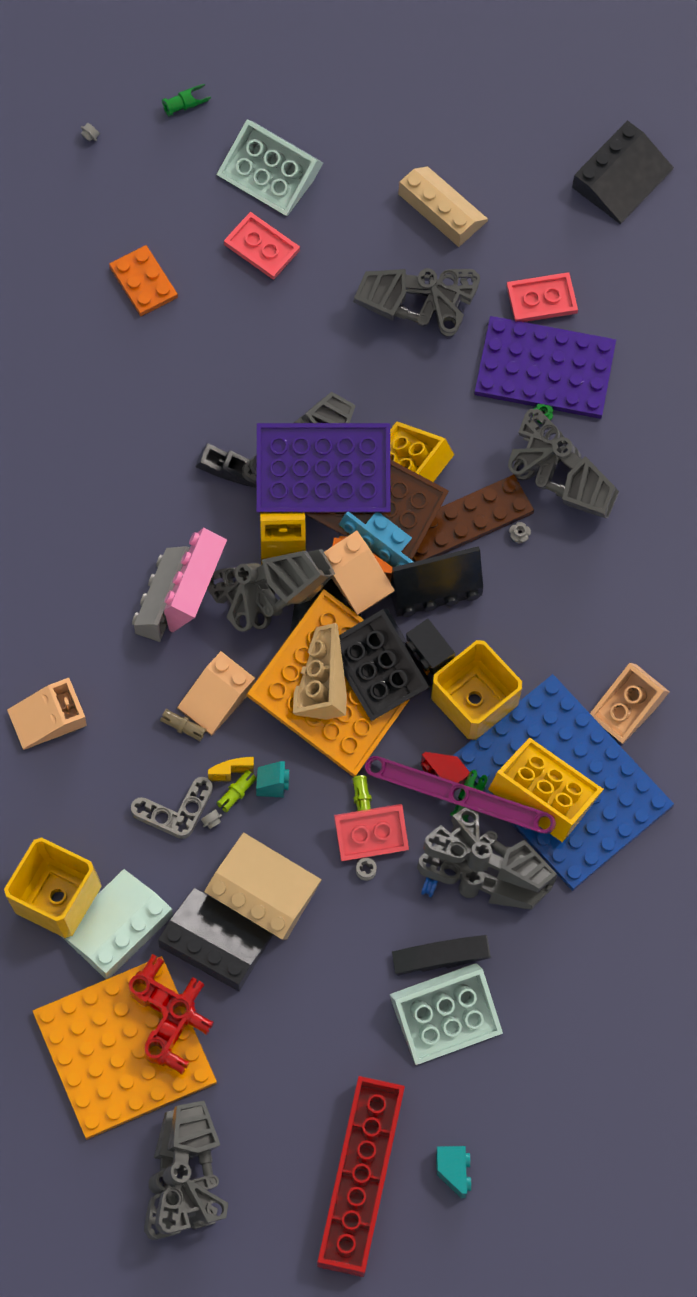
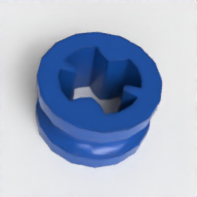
M426 877L421 895L428 894L432 898L438 881Z

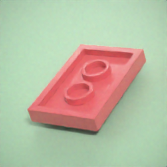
M249 212L224 240L226 247L273 280L300 251V246L252 212Z
M569 272L511 281L506 284L515 322H528L578 313Z
M402 804L334 815L341 861L409 850Z

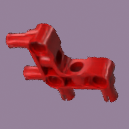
M152 954L144 969L137 972L129 981L131 997L141 1005L149 1006L160 1012L163 1017L156 1030H152L144 1046L145 1056L150 1063L160 1066L167 1065L183 1075L184 1069H187L190 1062L172 1053L173 1046L186 1026L191 1025L207 1035L210 1031L209 1028H212L214 1022L196 1013L194 1001L204 987V984L201 981L197 983V979L192 977L182 994L175 993L154 980L164 961L161 958L157 959V956ZM141 983L146 986V989L142 992H136L133 989L134 986ZM177 1007H184L186 1009L183 1015H176L173 1011ZM153 1046H158L162 1049L158 1055H151L149 1050Z

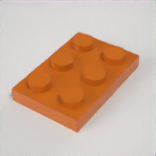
M147 245L109 263L111 271L140 317L178 298L176 290Z

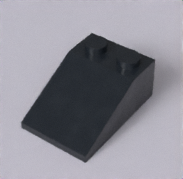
M426 619L406 633L407 642L405 644L412 654L416 652L420 657L419 663L425 671L430 670L434 675L455 658V652L429 619Z

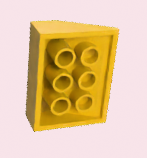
M398 421L390 429V459L432 482L435 481L454 456L446 438Z
M529 737L496 773L488 790L498 797L552 815L555 818L556 826L550 834L563 842L602 793L603 788ZM542 817L539 820V826L544 830L549 828L550 819Z

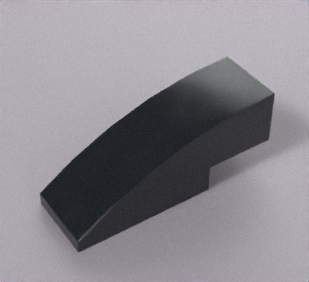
M209 443L203 447L196 463V468L238 484L257 488L256 484L247 481L242 476V467L250 459L231 450L225 452ZM251 469L248 471L250 475L254 474Z

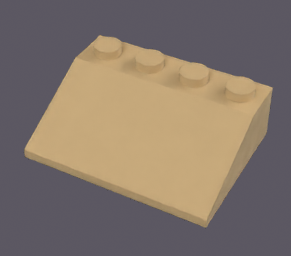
M243 832L215 872L204 892L280 939L285 940L288 939L322 879Z

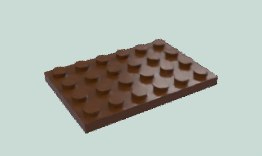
M390 459V513L381 514L412 537L407 546L402 550V553L412 560L449 490ZM305 513L306 516L343 536L348 537L351 535L339 526L346 513ZM375 513L351 514L366 524Z

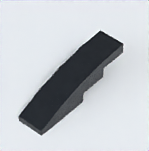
M487 935L434 942L392 951L395 974L398 976L419 970L425 972L442 967L448 969L491 958Z

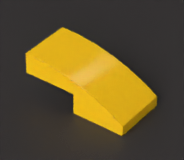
M254 757L236 758L217 764L208 769V779L210 781H231V773H244L245 770L254 773Z

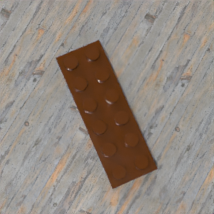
M513 474L440 507L413 557V561L416 562L441 556L534 514V509L515 475Z

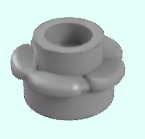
M87 123L85 126H81L83 130L81 134L89 142L92 139L97 141L96 138L100 133L91 124Z
M517 522L516 525L510 527L509 533H511L510 537L514 542L523 543L528 540L531 530L525 523Z
M215 809L201 819L204 824L203 827L208 826L209 829H212L221 823L219 818L222 814L219 815Z

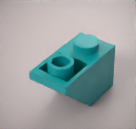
M285 761L258 767L256 796L284 798V790H289V769H285Z
M437 1146V1176L460 1198H466L467 1191H471V1177H467L466 1168H470V1153H466V1146Z

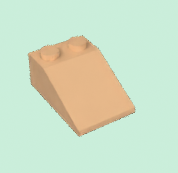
M355 531L324 552L335 572L332 580L357 616L395 591L358 531Z
M220 651L204 669L177 709L197 725L206 728V732L212 736L245 700L246 694L255 683V678Z
M629 663L590 714L607 732L624 744L657 709L670 691L638 665Z

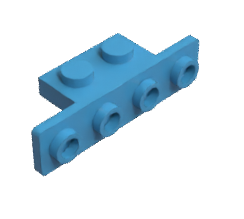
M346 512L339 526L349 534L358 531L370 550L391 566L396 567L413 562L402 553V550L407 546L412 537L381 513L375 512L366 524L350 512Z

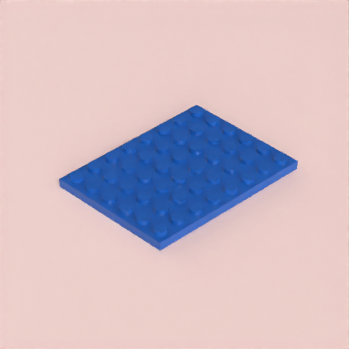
M553 674L521 699L515 709L477 740H471L452 755L457 756L469 772L472 770L477 771L475 785H477L482 775H486L488 781L483 792L494 795L488 789L496 773L530 737L603 788L602 793L563 842L550 833L543 834L511 823L572 891L674 806V803Z

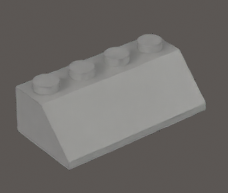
M190 547L166 548L164 554H160L158 557L156 574L152 573L148 586H150L148 593H144L141 598L140 605L142 607L140 612H136L132 620L135 634L158 642L161 641L167 627L164 614L166 603H164L168 592L174 588L175 584L172 583L174 576L178 571H181L183 566L181 564L182 557L186 551L189 552Z

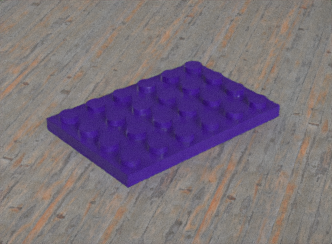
M490 316L474 395L535 407L537 404L551 406L556 411L602 419L616 339Z
M257 423L256 512L390 513V423Z

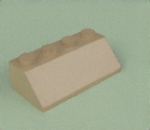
M428 166L413 169L399 182L398 194L458 247L488 221L487 217Z

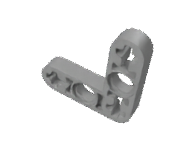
M206 777L195 779L178 813L141 797L132 802V815L141 822L177 838L185 839L192 834L212 794V783ZM206 784L207 791L203 790L200 799L197 798L199 792L197 786ZM194 802L198 804V811L189 813L186 810V806L189 803ZM142 804L145 805V809L152 812L151 819H149L148 812L142 811L138 813L136 807H141ZM157 814H167L169 817L167 822L158 823L155 820ZM185 817H187L186 828L188 830L183 829L182 832H179L177 825H182Z

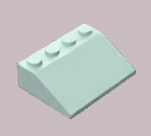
M247 119L216 175L288 216L314 181L323 162Z
M123 869L96 895L73 936L62 938L105 979H109L173 917L172 908L154 891Z
M477 963L389 994L415 1065L503 1034L483 969Z

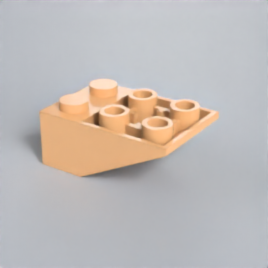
M69 678L50 684L7 709L23 750L87 726L84 712Z

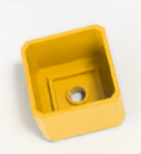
M476 640L434 674L431 699L468 739L477 740L518 706L522 681L485 641ZM476 694L480 696L481 701L473 704L469 701L468 697Z
M41 837L33 840L4 891L15 914L66 938L73 936L102 886L91 861ZM62 892L64 897L61 901L55 902L52 900L53 894Z

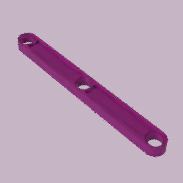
M372 756L365 763L366 772L376 778L543 834L551 833L556 826L555 818L549 813L379 756ZM379 760L382 764V769L378 773H373L371 764ZM459 788L465 791V798L461 801H457L454 798V792ZM542 817H548L551 822L549 828L545 830L539 827V820Z

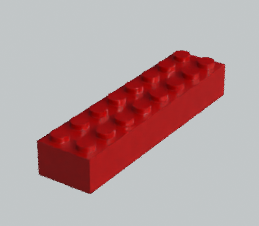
M358 1076L318 1257L317 1267L359 1277L365 1276L405 1089L403 1085Z

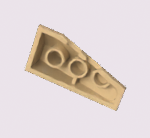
M333 623L316 627L308 649L309 658L306 667L303 666L301 670L303 676L300 685L296 686L294 691L293 714L325 720L346 716L347 693L338 625Z

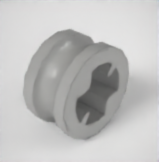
M363 858L359 860L356 866L358 878L368 881L376 875L377 866L372 859ZM363 865L372 867L369 874H366L365 871H360V869H363Z

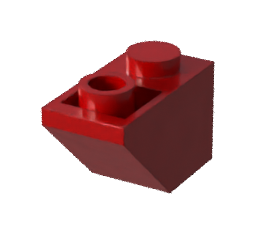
M430 752L422 754L420 765L424 772L464 785L470 772L457 756Z

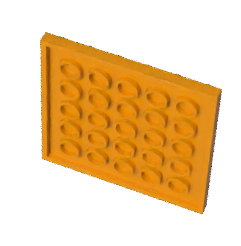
M323 589L246 696L351 776L355 777L408 701L371 721L345 677L347 693L346 716L325 720L293 714L294 691L296 686L300 685L303 676L301 670L303 666L306 667L309 658L308 649L316 627L336 623L340 635L364 621L359 615L357 616L355 612Z
M164 962L154 980L178 994ZM147 963L33 1010L37 1024L86 1140L217 1084L195 1030L191 1025L185 1027L172 1048V1053L190 1062L187 1069H184L183 1075L167 1065L160 1066L150 1063L146 1059L144 1049L146 1041L152 1030H156L163 1017L160 1012L149 1006L141 1005L131 997L129 981L137 972L142 971ZM139 983L133 989L136 992H142L146 989V986ZM177 1007L173 1012L176 1015H183L186 1010L184 1007ZM153 1046L150 1048L149 1053L151 1055H158L162 1049L158 1046Z

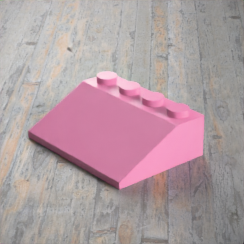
M202 528L197 533L194 532L191 536L189 552L186 551L181 560V564H183L182 569L176 573L172 582L175 584L174 588L168 592L164 603H166L164 614L169 631L175 632L195 618L227 542V539L206 528Z

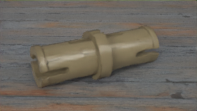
M169 709L164 711L163 717L160 719V722L177 729L178 733H185L199 742L207 730L189 721L188 717L185 716L183 718Z

